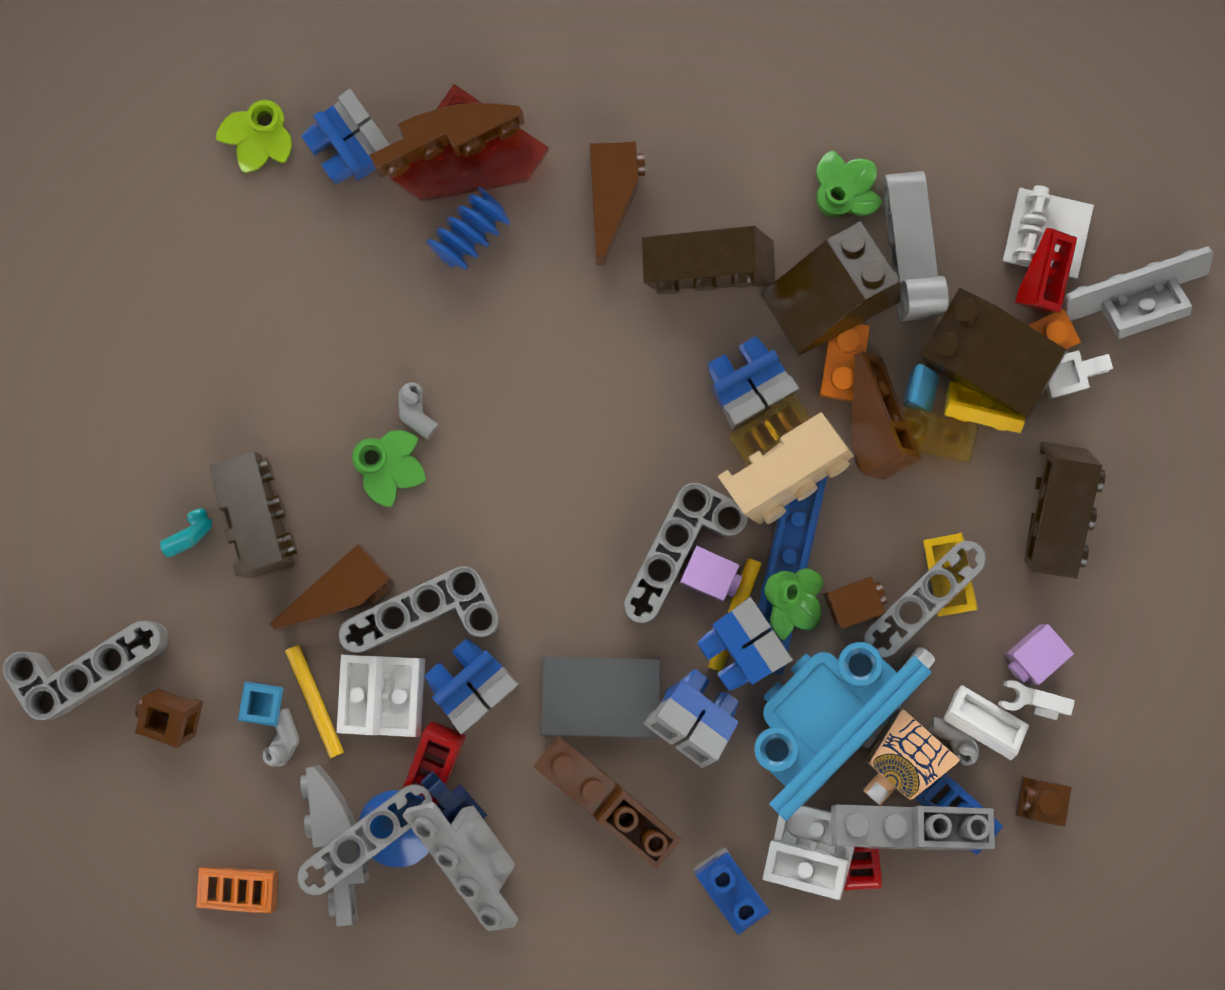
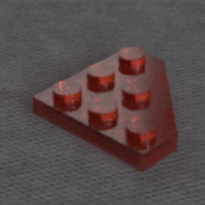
M453 84L436 109L458 104L482 102ZM520 129L519 132L509 138L501 140L497 137L485 143L486 147L482 151L469 157L463 154L456 158L449 144L444 147L443 153L430 160L421 158L409 164L410 168L403 174L392 178L389 177V179L420 201L479 191L478 186L487 190L528 182L549 152V147Z

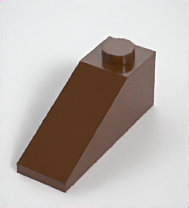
M636 141L590 143L596 265L605 264L638 189V176H645L644 153H637Z
M859 352L855 355L851 423V444L856 454L854 459L858 469L864 476L886 480L920 460L921 455L882 357Z
M357 544L279 614L270 625L274 630H284L365 607L369 602L372 606H375L390 593L391 590L387 586L393 579L363 546Z

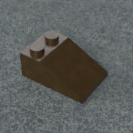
M860 221L826 239L764 290L761 296L798 356L899 303L900 280Z
M960 287L920 355L927 367L1028 419L1066 355L1067 350L995 304Z

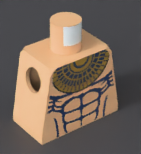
M899 708L865 758L864 762L877 774L862 791L879 806L895 790L906 799L912 800L955 766L960 759L904 709Z

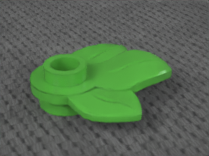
M833 150L822 157L816 169V177L820 184L816 193V202L819 210L824 215L835 218L851 213L864 217L877 211L883 202L875 192L870 190L877 177V169L874 162L860 158L851 160L846 164ZM831 193L839 196L841 200H835Z
M402 430L390 431L380 440L368 438L359 442L354 448L352 461L356 470L364 475V490L370 498L383 506L392 507L394 505L397 488H413L426 481L422 465L410 455L418 441V438L413 434ZM371 451H376L379 454V461L374 465H368L365 460L366 455Z
M802 568L796 573L781 571L771 575L767 580L765 596L773 605L770 625L776 636L781 640H785L789 636L794 626L807 631L813 630L818 626L822 612L820 603L815 597L824 586V581L816 571Z

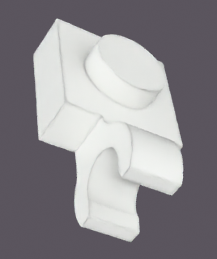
M1079 350L1067 353L1046 387L1049 399L1090 388L1087 377L1100 375L1113 369L1109 354L1082 361Z
M1004 681L1003 686L1013 688L1017 694L1015 701L1011 703L999 701L998 705L1005 710H1018L1027 704L1035 707V715L1057 720L1059 714H1072L1075 703L1073 699L1031 689L1018 681Z

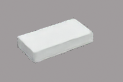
M963 685L956 690L943 719L1010 760L1017 756L1029 724Z

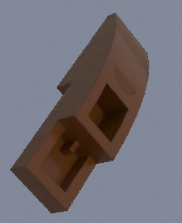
M469 103L438 108L398 123L403 138L369 156L380 178L387 175L390 178L396 177L406 172L410 168L409 164L421 158L430 160L443 153L444 147L449 144L456 158L463 154L466 157L475 155L486 147L485 143L497 137L501 140L506 139L519 132L520 126L525 124L524 115L520 106L504 103Z
M559 735L533 765L537 771L590 813L597 822L656 870L682 840L630 793Z

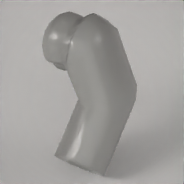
M415 382L406 383L398 393L399 418L428 440L439 424L423 413V390L421 386Z
M289 708L280 710L278 727H275L277 734L270 746L263 751V760L268 766L279 767L289 762L299 745V734Z
M932 717L928 732L934 737L947 740L953 754L960 759V764L970 766L976 763L979 755L976 740L943 719Z

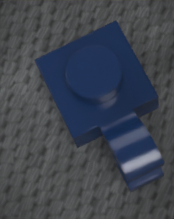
M433 771L421 781L425 788L439 802L437 807L450 825L462 808L473 805L483 819L487 816L484 810L460 784L451 792Z

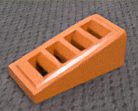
M199 867L196 908L272 914L276 911L279 870ZM210 877H217L216 899H208ZM225 878L232 879L231 900L224 899ZM240 879L247 880L246 900H239ZM255 881H262L261 901H254Z

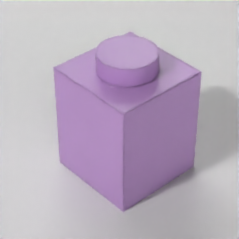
M696 546L679 583L723 602L726 595L734 597L742 576L736 574L739 564Z
M1039 624L1005 654L1011 662L1008 665L1011 673L1021 683L1024 684L1028 681L1029 684L1034 685L1042 683L1074 655L1049 624Z

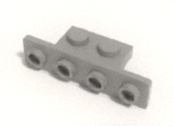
M1210 246L1198 250H1188L1177 257L1162 262H1152L1144 268L1133 272L1117 274L1106 281L1088 287H1078L1065 295L1064 310L1066 315L1072 321L1102 311L1117 339L1191 315L1192 305L1179 284L1208 275L1211 268L1213 251Z
M433 802L407 808L403 817L487 931H495L515 927L519 919L499 891L516 864L474 805L462 808L451 825Z

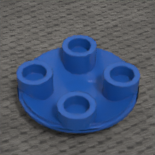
M400 790L385 791L373 797L363 808L359 821ZM412 792L405 795L407 803L399 810L395 802L388 806L387 809L397 816L400 827L408 823L403 817L406 809L421 805V802L424 800L421 794L415 796ZM379 815L371 821L370 831L376 838H386L393 831V822L388 816ZM411 828L372 858L389 867H406L419 862L429 851Z

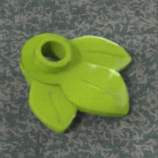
M259 100L253 103L247 111L231 113L221 123L216 134L217 141L224 144L237 145V160L244 173L260 169L266 164L269 157L277 162L285 163L292 150L291 136L283 127L285 121L283 111L275 102L270 100ZM271 115L272 121L269 125H260L259 122L262 116Z

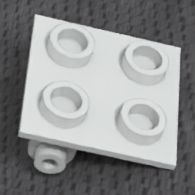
M1034 186L1033 191L1019 188L1002 261L1029 267L1046 228H1053L1077 237L1069 277L1077 279L1094 205L1049 195V188L1045 186ZM1055 245L1054 251L1058 252L1060 246Z

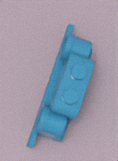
M864 642L848 645L841 652L839 660L827 652L817 653L812 658L806 653L791 668L795 675L785 685L778 681L764 695L763 698L767 703L764 707L763 716L770 728L758 736L754 751L760 765L769 770L785 786L769 803L785 821L842 767L932 673L916 656H913L897 673L881 658L880 653L875 647Z

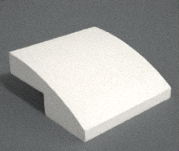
M341 655L336 733L421 737L425 659Z
M802 805L787 821L779 815L774 840L770 842L762 880L840 900L855 847L832 846L831 811Z

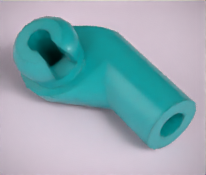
M204 508L193 510L187 514V521L190 527L160 541L161 551L166 557H173L193 547L211 530L212 518H208V513Z

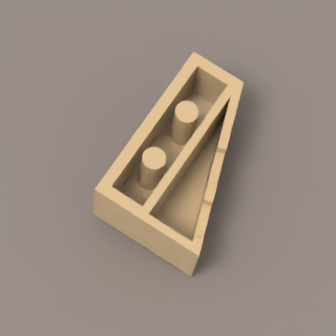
M822 412L780 437L781 443L766 454L762 455L760 451H757L749 456L748 459L752 464L732 476L726 470L718 475V478L744 515L758 524L764 521L767 524L772 523L786 512L784 507L797 498L798 501H801L813 494L818 488L816 483L827 475L833 478L848 468L850 465L848 460L854 457V455Z

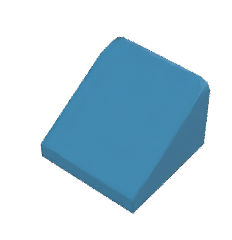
M918 364L910 371L903 404L904 407L931 412L939 376L925 365Z
M250 681L244 682L238 721L278 727L284 687Z

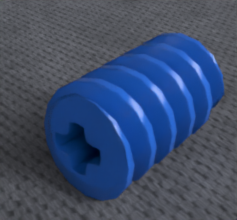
M479 186L478 190L482 198L474 194H470L467 197L472 209L460 205L457 208V212L461 220L452 216L446 219L451 231L443 228L436 230L440 243L432 239H427L426 241L428 247L452 269L455 266L465 270L469 268L464 256L467 254L476 259L479 257L474 247L476 243L486 248L490 246L485 234L488 232L497 237L500 235L495 224L497 221L508 226L511 223L502 206Z

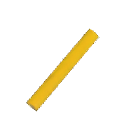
M747 558L741 574L742 579L731 601L728 612L750 597L762 564L761 562ZM725 649L711 658L708 668L719 672L723 670L729 656L727 650Z
M300 645L285 650L329 758L344 753Z

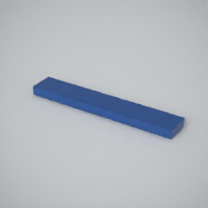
M828 475L816 483L818 488L809 497L798 501L796 498L784 507L786 512L777 519L757 606L769 625L773 605L765 596L766 582L775 573L781 571L796 573L802 568H807ZM771 625L770 628L750 640L749 645L768 631H771ZM793 629L785 640L778 638L787 652ZM785 665L773 673L783 675Z

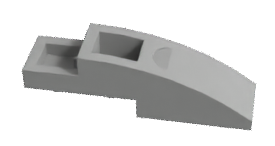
M320 765L307 767L306 775H302L300 781L303 799H309L310 815H305L304 817L305 835L307 839L312 838L313 848L325 847L353 826L356 821L344 796ZM345 840L337 848L339 859L345 863L355 862L361 854L359 844L353 840ZM330 852L325 853L324 859L328 861L324 865L325 873L332 868L335 876L343 872L342 869L334 864ZM367 862L333 886V892L328 893L330 917L336 916L337 927L353 925L358 920L355 884L365 883L370 878Z
M832 805V846L913 850L995 849L994 809L936 806Z

